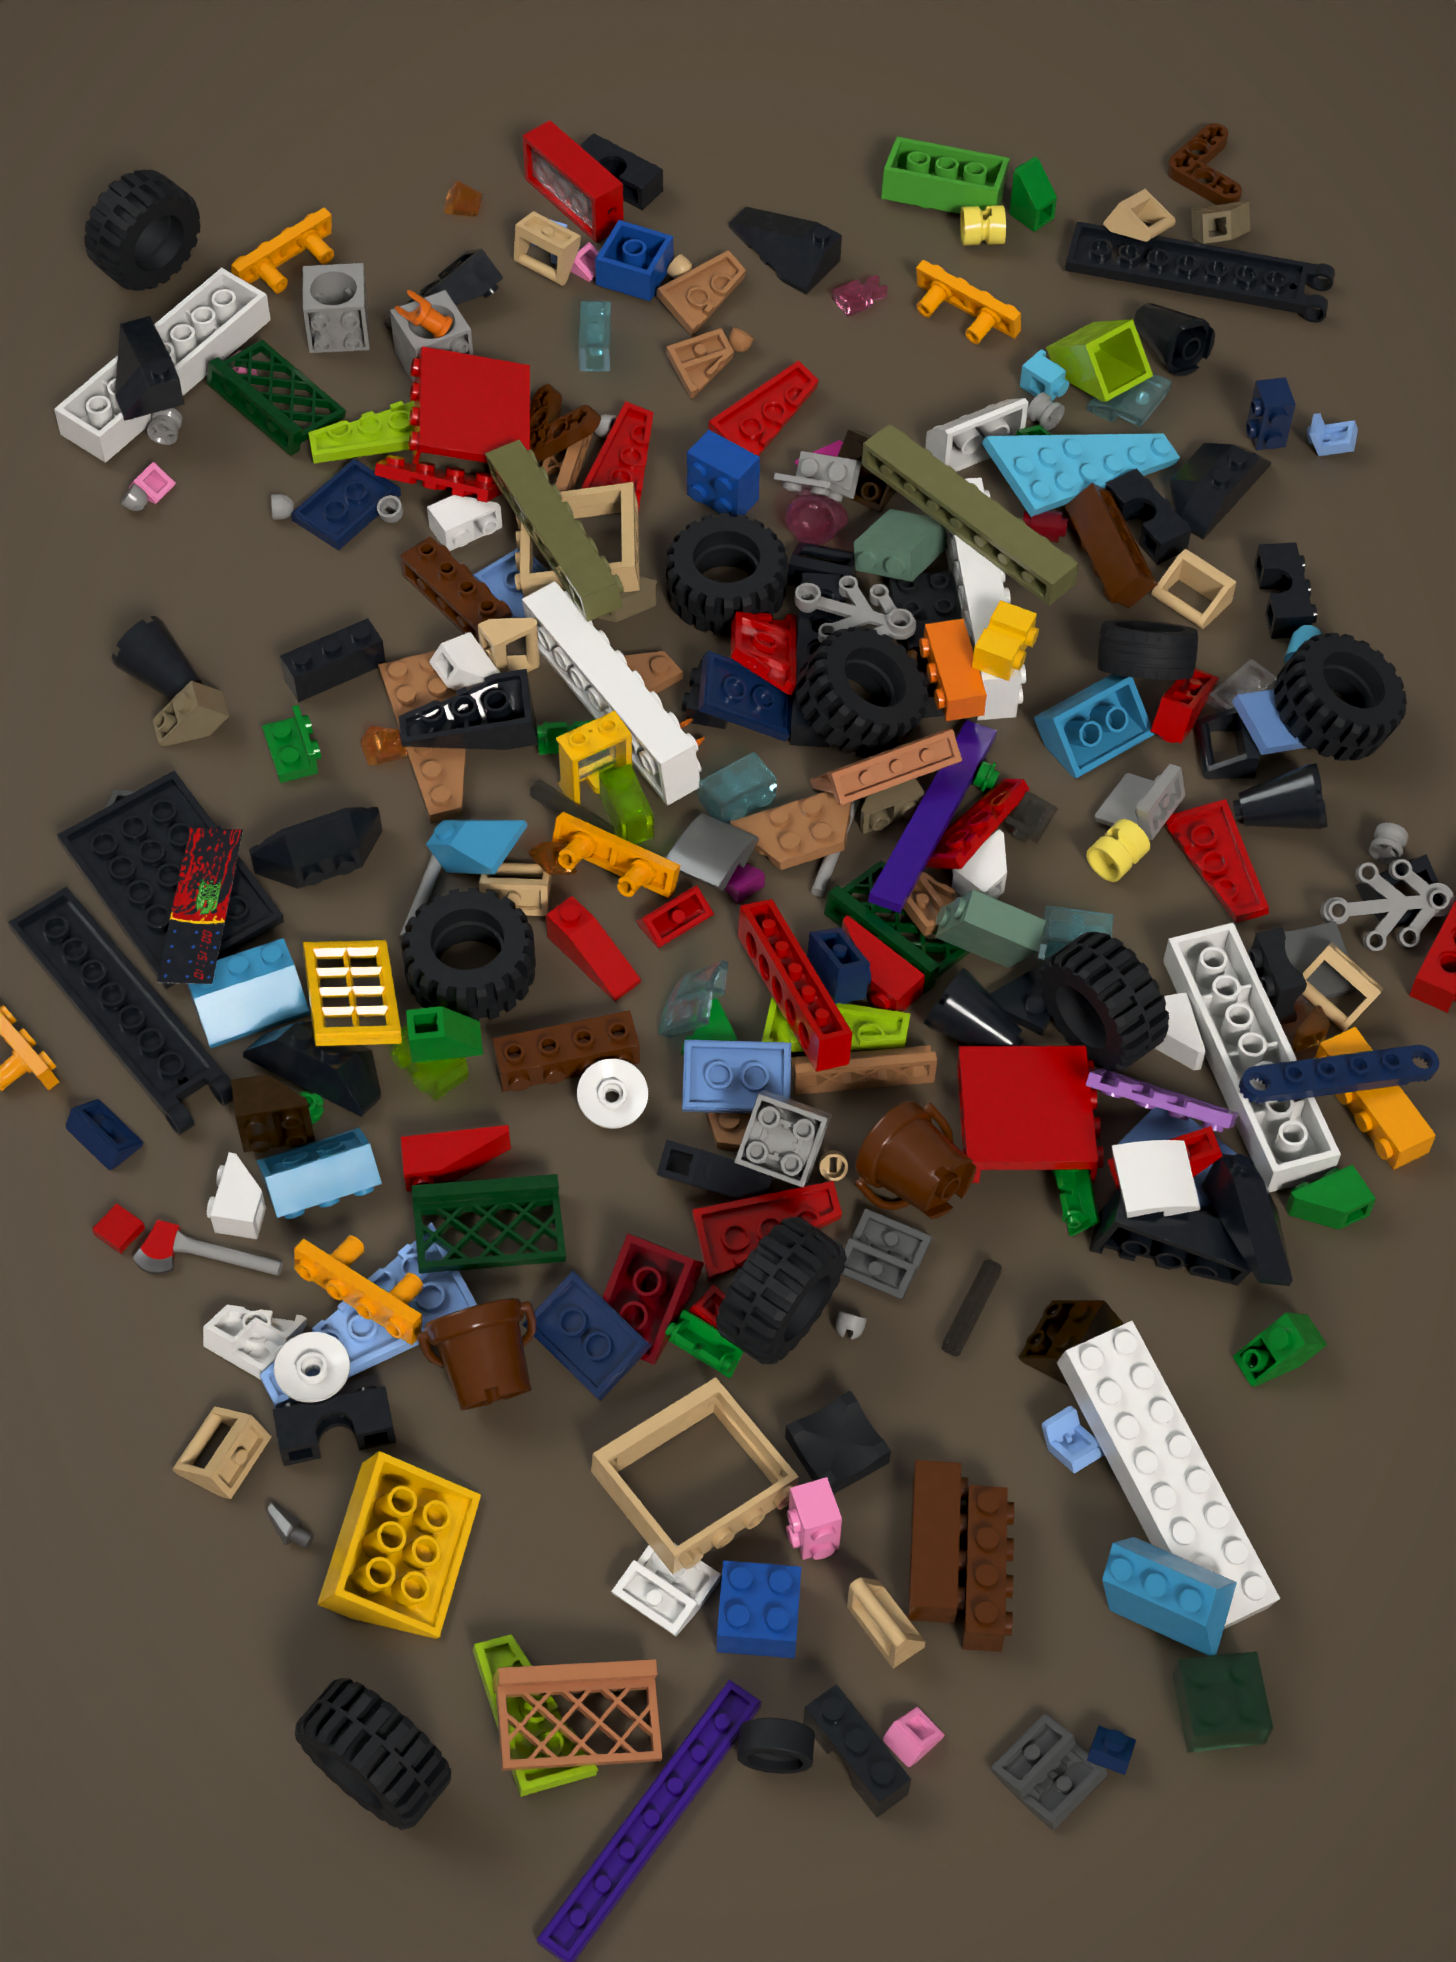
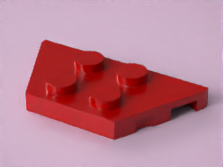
M736 612L731 623V658L781 691L792 695L796 687V616L787 614L784 620H772L773 616L771 613L752 614Z

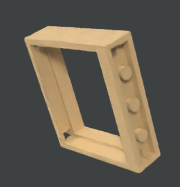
M634 483L560 492L562 502L567 501L569 503L574 519L621 513L622 562L609 563L611 574L619 576L624 592L640 591L639 513ZM516 516L518 529H521V531H516L517 548L520 550V552L515 553L518 572L520 571V573L515 574L516 590H522L525 598L555 581L565 591L566 589L554 571L533 573V540Z
M716 1377L595 1451L592 1455V1474L672 1574L682 1568L690 1569L700 1562L705 1553L714 1547L716 1549L725 1547L731 1542L736 1533L745 1527L747 1529L754 1528L764 1519L767 1513L776 1507L780 1510L788 1506L790 1488L797 1486L799 1479L795 1471ZM711 1413H714L773 1485L682 1544L676 1546L617 1472Z

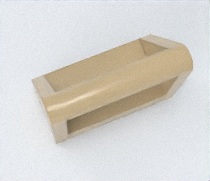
M1143 189L1121 201L1104 221L1103 225L1110 232L1146 242L1173 227L1176 220L1146 189ZM1144 222H1147V223H1150V224H1153V225H1151V226L1148 227Z
M533 211L515 224L514 261L564 286L578 253L581 235ZM530 243L557 256V270L526 254Z
M1185 549L1174 560L1158 582V585L1153 589L1151 595L1198 627L1204 629L1232 603L1237 581ZM1180 580L1212 602L1202 614L1167 590Z
M488 619L478 624L479 644L501 673L527 669L528 673L539 667L540 656L536 619ZM525 636L526 655L507 656L506 645Z
M503 862L495 874H481L479 891L486 893L487 890L499 893L500 899L504 897L509 898L515 903L516 909H522L528 916H546L549 912L552 864ZM491 876L542 877V879L493 878Z
M1332 942L1302 973L1307 983L1302 995L1343 1032L1348 1029L1384 989ZM1324 960L1366 997L1349 1017L1306 980Z
M214 1406L172 1470L179 1476L220 1497L232 1499L268 1444L271 1436L252 1415ZM221 1422L231 1427L206 1467L203 1469L193 1466Z
M860 1577L850 1584L847 1608L893 1669L925 1648V1640L879 1580Z

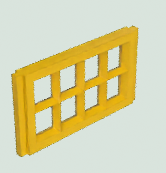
M386 940L303 942V957L315 1045L401 1044V1026ZM376 958L377 967H351L350 959ZM317 959H343L344 967L318 968ZM379 977L380 986L354 987L353 978ZM346 978L347 987H321L320 979ZM356 997H382L384 1006H357ZM322 998H349L350 1007H323ZM385 1016L387 1026H360L359 1017ZM352 1017L353 1027H326L325 1018Z

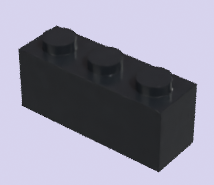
M368 618L280 656L284 680L298 702L379 668L378 664L386 663L383 640Z

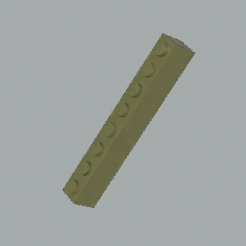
M889 423L863 443L862 465L1048 606L1075 586L1079 564L1069 554L1062 552L1051 544L1046 537L1039 535L1027 526L1022 519L1016 518L1004 509L999 502L992 500L981 492L975 484L969 483L957 474L952 467L942 463L928 449L922 448L910 439L905 432L899 431Z
M519 439L485 453L493 481L585 620L589 622L622 608L620 594L624 592V588L619 576L611 574L609 563L604 555L599 556L593 538L586 537L585 529L579 519L574 520L572 509L567 501L562 502L556 484L550 485L548 474L543 466L538 467L537 459L532 449L526 450Z

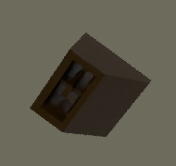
M848 430L837 457L862 462L863 443L872 436L861 431ZM861 463L854 499L851 500L882 512L896 493V490L865 468Z
M268 1074L231 1079L235 1118L244 1152L253 1151L261 1153L268 1151L270 1148L282 1146L299 1147L305 1143L315 1141L308 1101L305 1097Z
M1052 1300L1045 1308L1035 1330L1027 1338L1026 1345L1018 1358L1024 1364L1068 1386L1057 1364L1063 1353L1124 1323L1104 1300Z

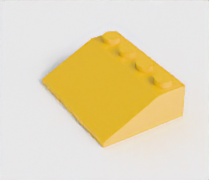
M379 1451L361 1464L317 1605L354 1620L434 1639L439 1638L481 1494Z

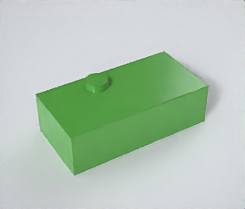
M897 136L884 168L881 199L961 214V208L966 206H979L981 210H985L986 206L1000 205L1007 184L1010 158Z

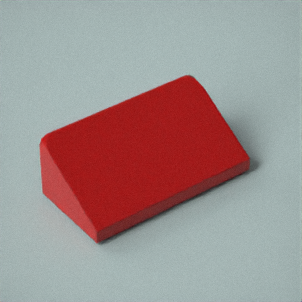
M698 885L641 917L636 923L657 948H660L708 919L714 913Z

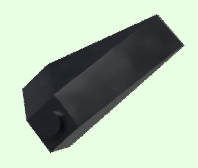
M745 207L729 222V228L749 248H754L761 255L760 260L765 265H771L777 272L776 276L783 283L806 295L841 261L842 235L819 222L751 207Z
M483 249L466 251L438 274L441 281L437 279L420 290L419 294L424 298L446 290L454 304L458 305L482 295L484 298L489 297L498 290L499 286L497 283L503 279V276ZM411 299V300L408 301L406 304L411 303V302H413V301H415V300H414V299ZM391 317L384 322L387 328H392Z
M150 316L120 324L115 397L124 421L185 405L179 376Z
M527 669L490 675L484 678V683L469 690L463 687L457 690V695L442 702L434 700L399 716L402 747L508 750L538 745L536 718Z
M1222 1154V1157L1212 1164L1201 1185L1203 1192L1258 1283L1290 1286L1293 1279L1280 1216L1263 1178L1249 1157L1242 1154Z

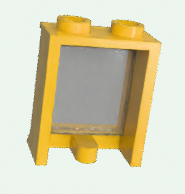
M615 711L556 737L559 745L561 781L557 784L575 809L581 806L580 782L586 780L595 793L601 794L606 790V783L600 773L613 766L626 784L633 782L632 736Z

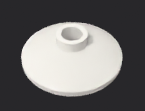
M604 1059L592 1064L582 1074L577 1087V1100L582 1113L592 1123L603 1128L617 1129L630 1125L641 1116L648 1100V1087L644 1076L634 1065L620 1059ZM614 1091L618 1094L619 1098L615 1102H609L605 1098L606 1093Z
M307 1332L293 1337L281 1347L274 1362V1375L279 1388L290 1398L306 1403L323 1401L335 1395L346 1383L350 1372L349 1355L343 1344L335 1337L322 1332ZM312 1369L320 1371L316 1376H307V1373Z

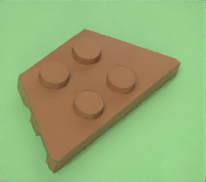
M823 792L730 821V825L758 836L759 841L754 850L760 855L767 856L773 865L783 870L844 851L847 841V828L851 819L850 810L852 802L837 805L834 793Z

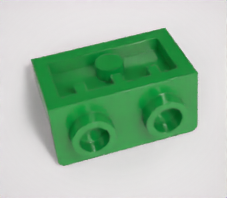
M299 705L292 706L294 717L262 725L263 734L280 783L318 774L316 760L322 759L317 740L311 741L309 737L310 734H313L308 714L302 716Z

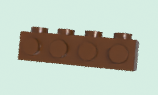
M1092 482L1065 506L1070 516L1068 521L1082 540L1080 542L1081 548L1090 556L1093 562L1091 566L1093 572L1102 580L1105 586L1103 589L1105 596L1114 604L1119 603L1130 608L1158 584L1111 492Z
M431 536L400 555L403 577L463 634L471 632L478 643L479 623L488 619L511 618L512 612L509 606L503 600L499 601L491 594L489 587L484 582H479L475 579L464 563L459 564L451 556L447 547L443 544L439 545Z
M630 1010L492 1038L494 1059L502 1092L510 1090L522 1091L529 1086L544 1083L556 1084L564 1079L582 1076L588 1067L604 1059H620L632 1065L640 1064V1044Z
M915 1460L908 1619L912 1621L955 1623L957 1610H964L965 1586H958V1573H965L966 1549H959V1536L966 1537L967 1513H960V1500L967 1501L968 1477H961L962 1463Z
M969 1485L965 1507V1513H967V1532L964 1548L966 1549V1569L964 1573L963 1650L1001 1652L1005 1635H1012L1013 1612L1006 1611V1598H1012L1013 1575L1006 1574V1561L1013 1562L1014 1538H1007V1525H1013L1014 1502L1007 1501L1008 1487Z

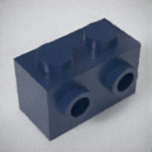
M1286 377L1257 380L1255 383L1249 415L1246 421V434L1249 439L1252 438L1256 450L1286 447L1296 405Z
M839 927L810 932L807 958L834 1003L846 1004L851 1001L866 999L867 986L871 982L870 962L844 930Z

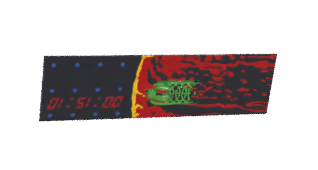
M189 828L157 983L213 984L243 829Z

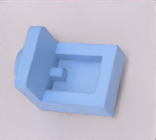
M1320 413L1313 414L1312 424L1307 428V437L1309 444L1314 445L1318 456L1352 452L1355 449L1358 433L1355 420L1325 425Z
M1068 1406L1042 1423L1048 1451L1074 1474L1104 1456L1097 1439L1080 1425L1077 1410L1072 1406Z

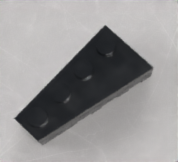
M1119 1188L1098 1213L1099 1223L1094 1227L1089 1251L1102 1254L1103 1248L1120 1251V1258L1134 1262L1136 1256L1156 1260L1157 1267L1168 1270L1184 1266L1189 1268L1190 1275L1236 1286L1251 1272L1221 1220L1213 1217L1209 1212L1197 1210L1164 1217L1162 1211L1127 1218L1121 1189Z

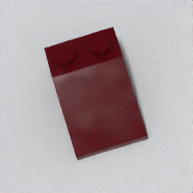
M627 1233L602 1298L652 1345L640 1359L655 1365L670 1338L665 1335L666 1330L672 1322L677 1323L683 1309L686 1308L704 1262Z

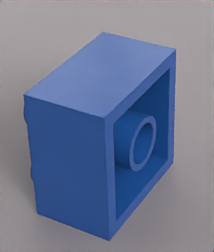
M618 220L595 258L596 285L651 302L657 288H659L667 275L670 263L674 260L673 236Z
M708 430L687 451V495L694 501L705 504L719 514L729 513V516L737 517L738 514L745 515L759 500V456L711 430Z
M723 1561L717 1628V1652L795 1659L801 1567Z

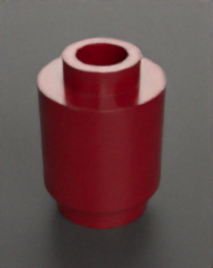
M1024 510L1023 521L1039 535L1046 537L1050 542L1058 543L1059 537L1066 536L1068 518H1062V511L1049 510L1030 517L1028 512Z

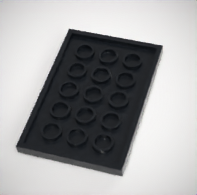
M175 771L168 773L57 834L60 845L157 978L189 828L218 829ZM239 856L237 858L217 960L284 922L283 914ZM161 983V984L163 985V987H164L165 989H168V988H170L171 986H173V985H175V984H177V983Z

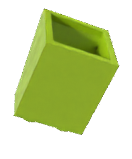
M1133 319L1092 322L1046 347L1051 361L1066 370L1065 379L1069 383L1102 402L1111 400L1153 376Z

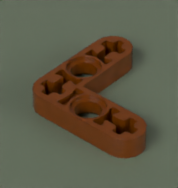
M1218 123L1206 125L1171 156L1167 170L1169 178L1215 205L1240 202L1242 193L1240 184L1207 166L1226 147L1228 138L1227 128ZM1200 150L1205 154L1196 155L1193 154L1191 151ZM1198 179H1208L1211 183H1201Z
M550 384L543 385L532 399L530 410V449L534 452L537 461H543L591 435L598 428L601 416L589 405H583L559 418L562 394Z

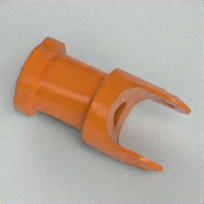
M407 290V294L420 305L413 312H407L400 306H395V310L413 325H420L432 333L434 339L443 337L452 324L453 318L449 315L445 317L432 308V304L412 290Z

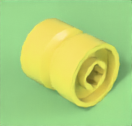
M979 206L962 207L960 215L962 245H980L981 241H985L987 245L1004 244L1006 238L1004 206H986L985 210H981Z
M1119 819L1105 833V836L1100 837L1087 850L1086 857L1092 869L1100 877L1110 882H1117L1131 869L1132 863L1136 864L1150 850V842L1145 832L1137 824L1127 819Z

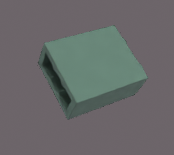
M889 509L854 541L855 570L912 582L947 548L946 528L930 516Z
M973 889L940 909L936 918V925L939 927L935 938L1009 968L1038 952L1046 920Z

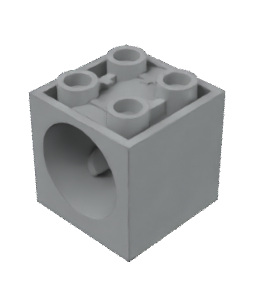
M364 263L303 266V313L309 353L370 350L369 304Z
M446 290L424 297L432 304V308L445 317L449 315L453 318L452 324L443 337L434 339L432 333L420 325H413L401 316L395 308L390 310L395 355L413 382H415V377L410 376L411 363L413 358H418L422 346L473 355L471 328ZM413 301L400 307L407 312H413L420 304L417 301Z
M764 1090L758 1094L734 1163L804 1187L809 1181L832 1114Z

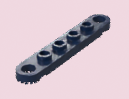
M1411 1045L1253 1066L1245 1070L1238 1087L1240 1088L1239 1092L1244 1095L1243 1097L1245 1099L1248 1098L1251 1103L1254 1101L1255 1104H1259V1102L1264 1104L1265 1102L1275 1100L1281 1102L1406 1085L1409 1082L1415 1081L1426 1082L1434 1076L1440 1063L1437 1054L1429 1047ZM1414 1057L1416 1059L1420 1057V1060L1424 1059L1423 1062H1427L1428 1068L1424 1069L1416 1066L1412 1059ZM1253 1078L1254 1080L1258 1078L1259 1082L1262 1080L1266 1090L1255 1089L1250 1084V1081Z

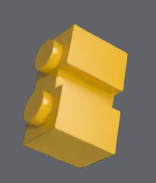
M1000 600L990 618L987 629L984 628L974 647L972 668L1009 681L1015 669L1021 670L1026 658L1025 650L1027 646L1033 647L1039 633V628L1035 627L1037 613Z

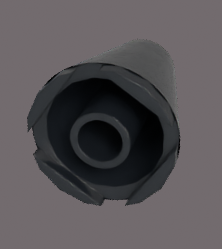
M1153 303L1143 305L1135 313L1134 324L1137 331L1171 373L1177 376H1187L1200 368L1197 364L1202 358L1207 360L1211 354L1215 342V332L1206 320Z
M150 616L153 621L146 623L144 620L137 622L119 640L116 646L121 650L117 657L112 654V663L121 671L172 700L190 681L202 684V681L165 623L159 617Z
M1317 763L1306 764L1238 793L1239 800L1233 801L1236 821L1243 819L1244 826L1301 829L1328 827Z
M964 968L960 970L943 992V996L938 1003L936 1002L923 1023L931 1030L970 1046H1021L1024 1041L1019 1037L1022 1032L1021 1028L971 972Z

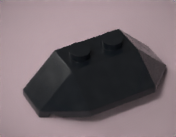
M1204 443L1170 479L1175 512L1189 523L1192 534L1204 540L1270 467L1271 461L1246 447L1234 444Z
M348 807L283 828L266 838L260 845H255L249 849L254 873L297 889L308 885H316L323 880L338 875L349 874L363 867L382 833L380 811L378 807H370L369 809L364 807Z
M312 1021L295 1022L265 1033L243 1051V1058L320 1095L324 1099L360 1117L381 1099V1090L372 1050L362 1045L316 1046Z

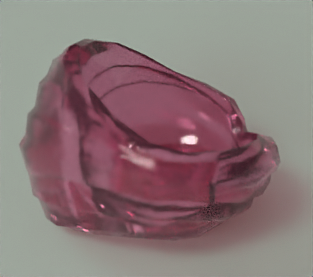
M809 494L795 498L788 505L785 521L788 529L795 534L800 542L820 545L832 540L837 532L845 527L848 522V516L843 506L835 500L822 495Z

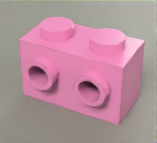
M828 1478L791 1487L789 1510L787 1511L790 1525L786 1526V1532L792 1549L798 1547L802 1560L811 1557L815 1560H820L831 1556L835 1550L839 1549L842 1517Z

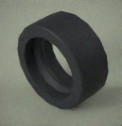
M756 1718L748 1720L740 1725L737 1760L744 1766L767 1773L791 1774L806 1771L813 1765L815 1732L805 1724L788 1719Z

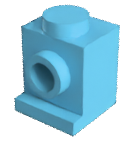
M1042 349L1022 365L1020 387L1035 397L1045 392L1053 401L1056 397H1061L1065 394L1069 387V381L1065 379L1066 370L1057 363L1047 359L1046 352Z

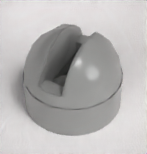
M600 415L601 421L594 433L598 437L606 439L617 418L616 415Z
M133 484L122 499L121 505L131 511H141L148 502L147 494L142 488Z
M282 494L271 495L273 520H282L290 517L294 510L292 499Z
M385 496L377 504L379 516L386 523H397L402 518L404 509L400 499L396 496ZM386 508L393 512V514L386 512Z
M838 1311L835 1325L836 1331L843 1338L846 1329L851 1330L850 1340L857 1339L865 1329L867 1318Z

